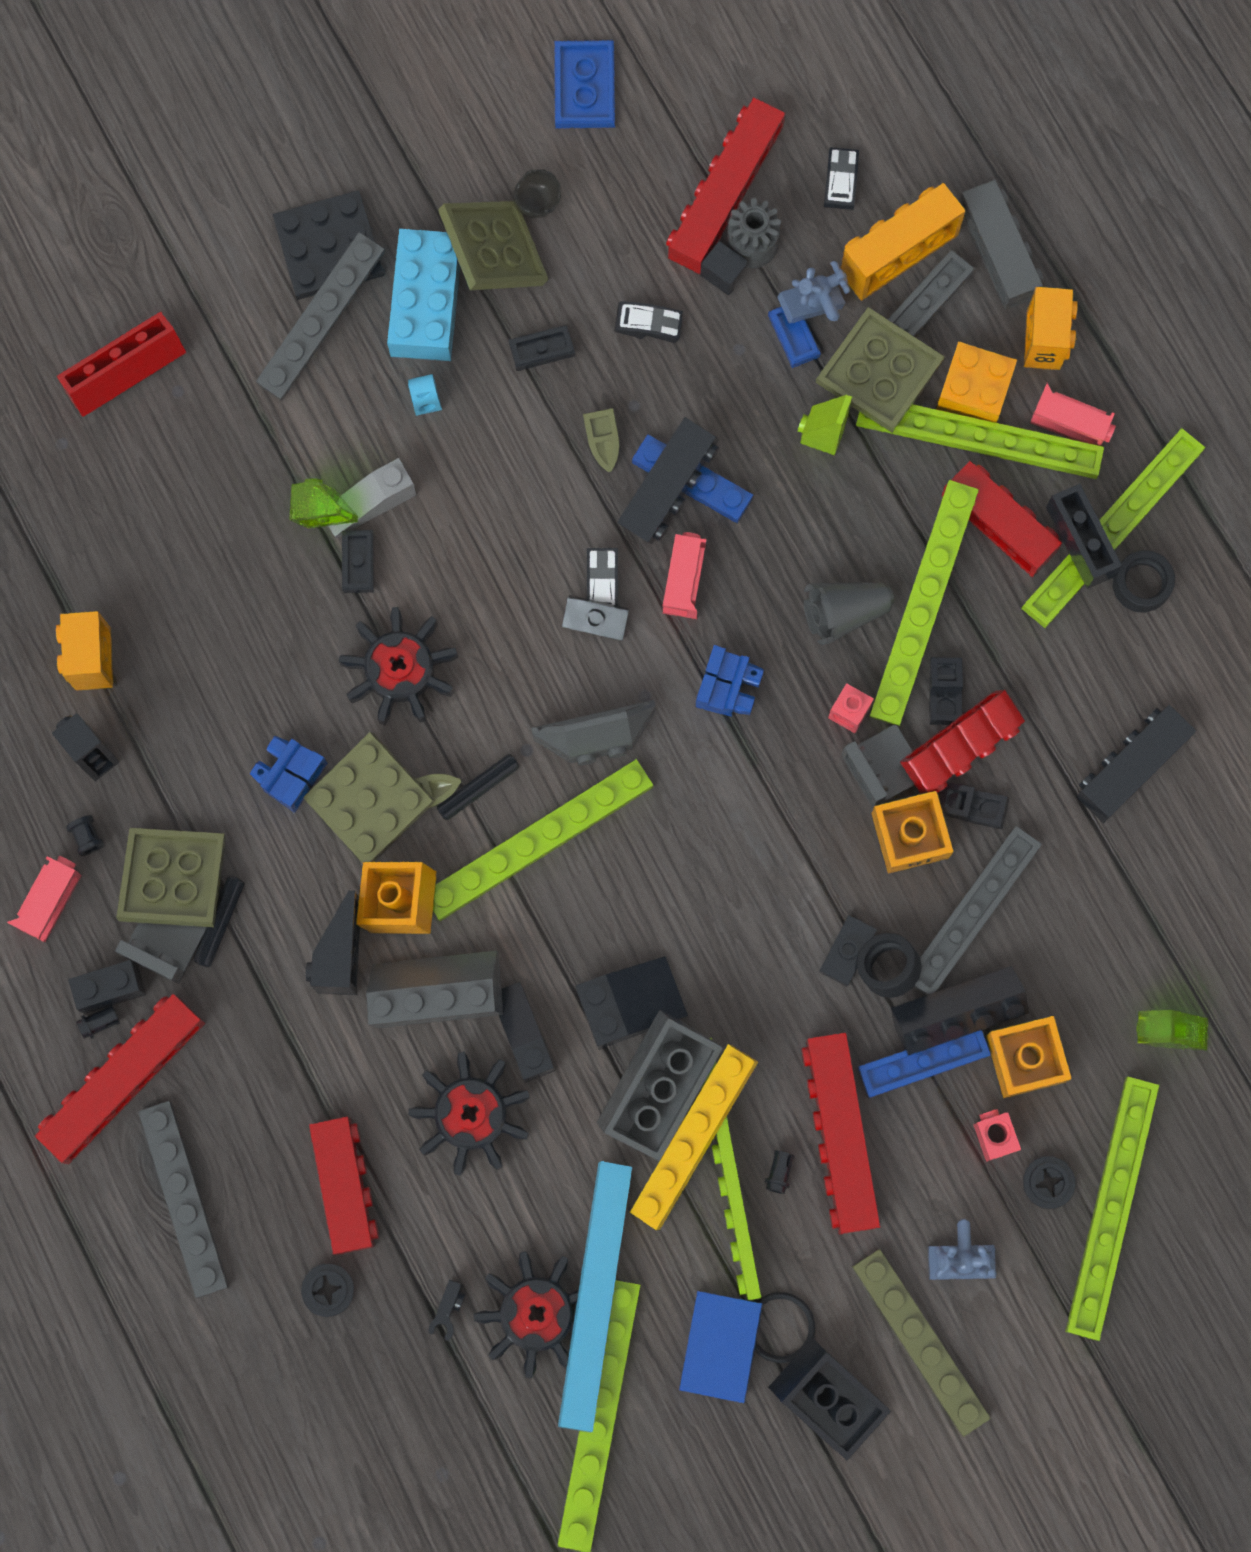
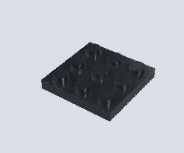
M359 190L272 214L297 300L317 294L359 232L374 242ZM380 260L365 281L384 276Z

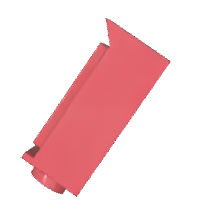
M1048 383L1044 388L1030 422L1066 438L1099 446L1102 445L1103 441L1109 443L1116 425L1111 424L1115 413L1112 412L1109 416L1106 415V411L1056 391L1053 394Z
M684 532L682 535L675 534L662 614L697 619L695 604L706 548V539H702L696 533Z
M59 856L57 860L46 857L49 863L48 865L44 864L17 913L19 918L7 922L43 942L47 941L82 876L74 870L76 864L62 856Z

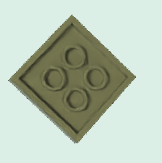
M517 201L444 203L439 208V214L470 290L543 286L549 280Z
M868 307L816 378V383L836 397L852 396L850 406L893 433L940 367L945 356Z
M369 732L303 797L362 863L374 862L436 802L372 732Z
M129 828L116 915L118 921L214 927L226 841L225 834Z

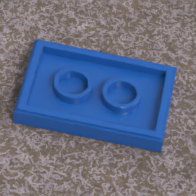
M614 40L555 41V128H615Z
M697 1291L680 1391L745 1403L762 1312V1303Z

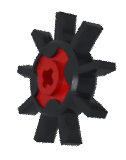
M392 607L391 610L392 631L380 637L376 636L368 625L359 621L356 624V628L361 638L370 644L364 657L354 655L339 656V663L342 667L363 669L367 678L365 682L352 688L346 694L350 702L353 704L362 700L371 692H375L383 698L378 710L379 724H387L395 702L407 701L410 703L412 713L420 723L426 721L425 709L418 697L427 688H431L441 695L452 697L454 693L453 687L446 681L437 679L433 675L434 665L451 662L458 658L456 648H445L430 652L425 643L438 626L437 620L432 616L423 623L416 635L402 631L403 617L399 607ZM403 662L405 669L399 668L395 672L393 665H400Z
M460 1052L457 1058L460 1079L446 1085L436 1074L426 1070L422 1076L426 1083L436 1089L440 1095L435 1107L417 1106L409 1108L408 1116L418 1120L435 1119L438 1133L425 1141L419 1150L426 1156L435 1152L444 1142H449L454 1147H457V1155L453 1163L455 1175H463L467 1167L469 1151L479 1149L485 1151L489 1163L498 1171L503 1168L501 1156L494 1148L493 1142L498 1139L501 1133H506L518 1140H527L529 1137V1133L521 1126L506 1122V1109L513 1105L523 1104L530 1099L528 1090L516 1091L508 1096H501L495 1085L504 1074L506 1062L499 1059L492 1066L485 1080L472 1078L470 1075V1061L465 1052ZM468 1106L471 1109H479L475 1114L477 1120L474 1122L470 1119L463 1120V1117L466 1115L464 1109Z
M526 1251L520 1252L518 1265L522 1272V1281L510 1287L499 1276L488 1273L485 1277L489 1287L504 1297L499 1311L483 1310L473 1315L474 1322L501 1323L505 1337L492 1347L488 1355L491 1361L502 1357L510 1346L515 1345L526 1351V1360L523 1366L524 1377L532 1379L536 1371L537 1353L551 1349L556 1355L559 1364L567 1370L569 1353L564 1349L561 1341L568 1332L573 1331L572 1306L577 1303L579 1292L578 1290L572 1294H567L559 1285V1280L567 1269L568 1258L562 1256L554 1264L552 1274L547 1279L534 1277L528 1253ZM533 1306L536 1310L539 1308L544 1310L541 1316L543 1319L541 1323L537 1319L532 1322L529 1320L528 1317L531 1314L530 1307Z

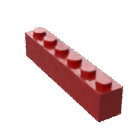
M754 97L748 107L745 105L742 107L736 120L738 125L735 131L729 130L722 145L724 147L723 152L720 156L715 155L708 169L711 172L706 181L702 179L699 182L694 194L696 196L692 206L687 204L680 218V221H682L678 231L673 229L667 239L666 246L669 247L668 259L700 274L701 263L721 239L731 218V211L733 209L737 210L740 202L743 200L782 131L785 121L784 112Z
M172 994L170 997L164 996L153 1008L155 1013L147 1021L144 1019L139 1021L130 1031L132 1036L124 1044H117L108 1053L107 1057L109 1060L101 1068L97 1066L87 1074L84 1079L86 1084L78 1092L76 1090L70 1092L61 1102L63 1107L55 1115H48L39 1124L38 1128L40 1131L35 1137L61 1163L69 1165L206 1024L179 997Z
M846 1033L809 1038L806 1041V1047L801 1048L804 1067L810 1066L812 1079L807 1080V1087L810 1099H816L817 1111L812 1112L815 1131L821 1130L823 1143L818 1144L821 1164L827 1163L829 1176H824L823 1179L826 1195H832L834 1208L829 1209L832 1229L838 1228L839 1235L880 1228L847 1035Z

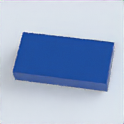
M782 307L768 312V317L792 368L820 357L821 353L806 320L789 324Z

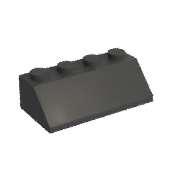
M496 950L373 964L366 992L368 1025L376 1028L503 1015L499 952Z
M659 1010L600 1115L597 1124L609 1136L660 1161L723 1047L688 1024Z

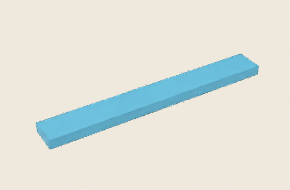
M603 1161L598 1163L558 1427L593 1432L632 1167Z

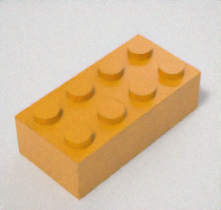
M944 183L936 188L933 186L927 188L921 193L916 202L911 205L909 203L902 205L896 210L892 218L886 222L884 220L878 221L871 227L868 234L862 238L857 236L845 245L841 269L847 275L848 285L861 301L959 235L965 209Z

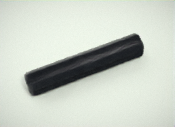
M507 754L437 806V811L444 820L451 819L518 770V762L511 754Z
M229 876L225 882L217 902L214 927L206 928L194 957V962L203 967H210L244 887V882L239 878Z

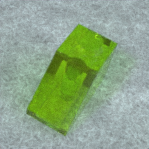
M308 478L305 479L304 483L292 484L290 521L305 528L358 522V515L335 489L324 485L322 480Z
M1175 1010L1139 1011L1136 1027L1139 1044L1162 1048L1207 1050L1208 1018Z

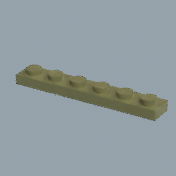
M878 1249L852 1266V1269L961 1436L965 1437L991 1418L882 1251Z

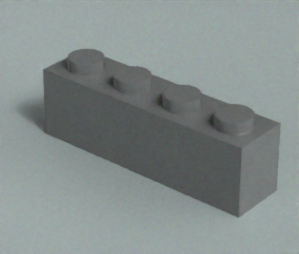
M996 180L962 192L959 203L965 209L964 219L1004 309L1007 310L1031 301L1035 288L1043 287L1044 278L1041 270L1033 265L1031 260L1032 251L1028 242H1023L1020 236V224L1015 215L1011 216L1007 207L1009 202L1004 189H999Z

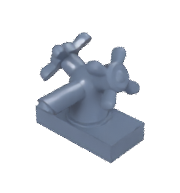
M830 262L835 273L828 277L824 275L814 277L815 269L808 268L806 278H803L801 281L797 279L792 281V285L796 288L782 291L777 298L789 324L826 314L830 321L839 320L840 314L838 310L842 309L846 303L838 285H841L845 294L850 292V287L847 284V275L839 268L838 262Z
M961 1219L957 1223L958 1246H928L929 1280L996 1278L994 1245H971L970 1222L966 1219Z

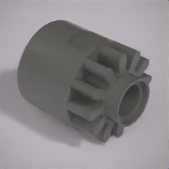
M752 198L749 205L741 201L739 209L731 211V218L728 222L727 247L747 260L746 268H759L768 264L775 257L779 244L781 220L777 218L778 210L775 208L770 210L768 208V201H764L762 205L757 204L756 198Z

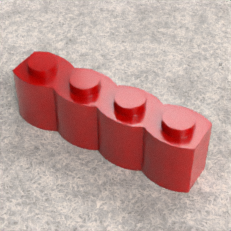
M997 690L908 754L900 763L920 793L933 791L938 793L947 787L946 781L955 774L958 777L972 768L970 763L979 756L982 759L996 750L994 745L1002 738L1006 741L1020 732L1018 727L1025 720L1006 690Z

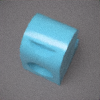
M433 374L408 379L416 416L442 410Z

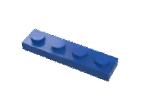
M647 435L632 458V464L649 473L666 447V444ZM702 466L699 470L702 473L699 482L693 489L689 487L685 494L733 522L738 523L752 501L753 494Z
M982 1030L909 1056L905 1050L859 1066L857 1069L869 1099L989 1057L991 1054Z

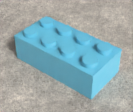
M399 229L387 340L391 357L451 361L460 264L447 232Z

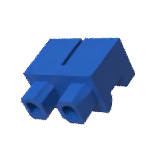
M714 645L698 692L695 707L732 717L733 712L750 715L755 697L741 693L740 689L742 683L759 688L764 669L749 663L750 657L738 656L726 652L725 648Z
M274 736L266 750L278 758L272 768L258 761L251 770L250 775L260 784L265 793L295 813L304 800L303 797L310 791L308 785H314L328 763L323 756L310 751L295 740L291 739L288 742Z

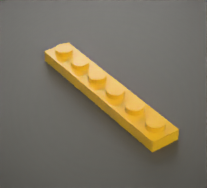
M727 1045L631 1209V1214L653 1229H661L758 1064V1061L735 1046Z

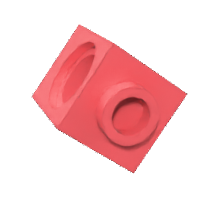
M846 683L831 708L828 718L856 733L871 708L874 698Z
M998 1109L979 1115L981 1121L973 1124L986 1162L1021 1150L1008 1112L999 1115ZM991 1125H997L1003 1130L1004 1138L1000 1143L990 1140L988 1129Z

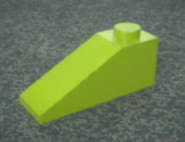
M844 395L813 405L809 416L803 414L797 431L802 433L800 444L835 455L845 430L852 396Z

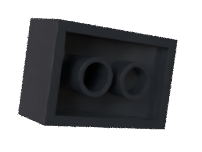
M348 891L312 954V962H307L306 982H310V986L318 994L357 995L360 926L356 925L359 896L356 891Z
M666 956L615 971L575 986L598 1050L648 1032L659 1010L678 1020L688 1017Z
M813 1338L768 1387L786 1407L846 1461L849 1460L891 1412L886 1405Z

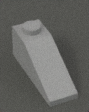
M397 458L371 472L320 512L336 539L342 535V531L353 530L416 496V491L403 464Z

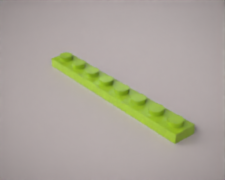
M914 404L893 433L861 412L858 414L856 426L1092 479H1097L1104 451V447Z
M1180 429L1099 520L1114 551L1206 448L1184 429ZM1070 554L1021 608L1044 628L1052 622L1085 585Z
M951 480L948 481L869 716L871 718L900 726L979 489Z
M637 759L436 884L433 912L438 920L442 921L652 789L653 784Z
M715 1062V1064L713 1065L711 1071L709 1072V1074H708L706 1080L704 1081L702 1087L700 1088L701 1090H702L703 1086L705 1085L707 1079L709 1078L710 1074L712 1073L714 1067L716 1066V1064H717L716 1062ZM726 1117L716 1134L717 1144L711 1146L715 1164L721 1163L723 1176L718 1177L721 1197L727 1196L729 1209L724 1210L727 1229L733 1228L736 1240L735 1242H730L733 1262L740 1261L742 1274L736 1275L739 1294H746L747 1300L761 1298Z
M1125 1077L1065 1332L1100 1341L1159 1089L1157 1084Z
M615 1280L593 1432L579 1431L558 1547L591 1552L640 1285Z

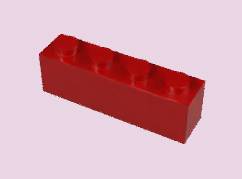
M160 311L56 377L81 416L84 417L184 355L186 351L176 331Z
M969 461L951 479V481L979 489L969 521L1033 578L1058 552L1062 544L1059 541L1058 534L1052 528L1044 527L1040 524L1030 508L1027 506L1021 507L1013 499L1012 493L1005 486H998L990 479L989 472L984 467L974 465ZM946 484V486L944 487V490H943V492H942V495H941L942 497L944 496V493H945L947 484Z
M348 1116L310 1124L309 1127L333 1255L375 1247L374 1240L379 1239L376 1220H370L368 1207L373 1206L370 1188H364L362 1175L367 1174L364 1156H358L356 1143L361 1142L358 1124H352L351 1118Z

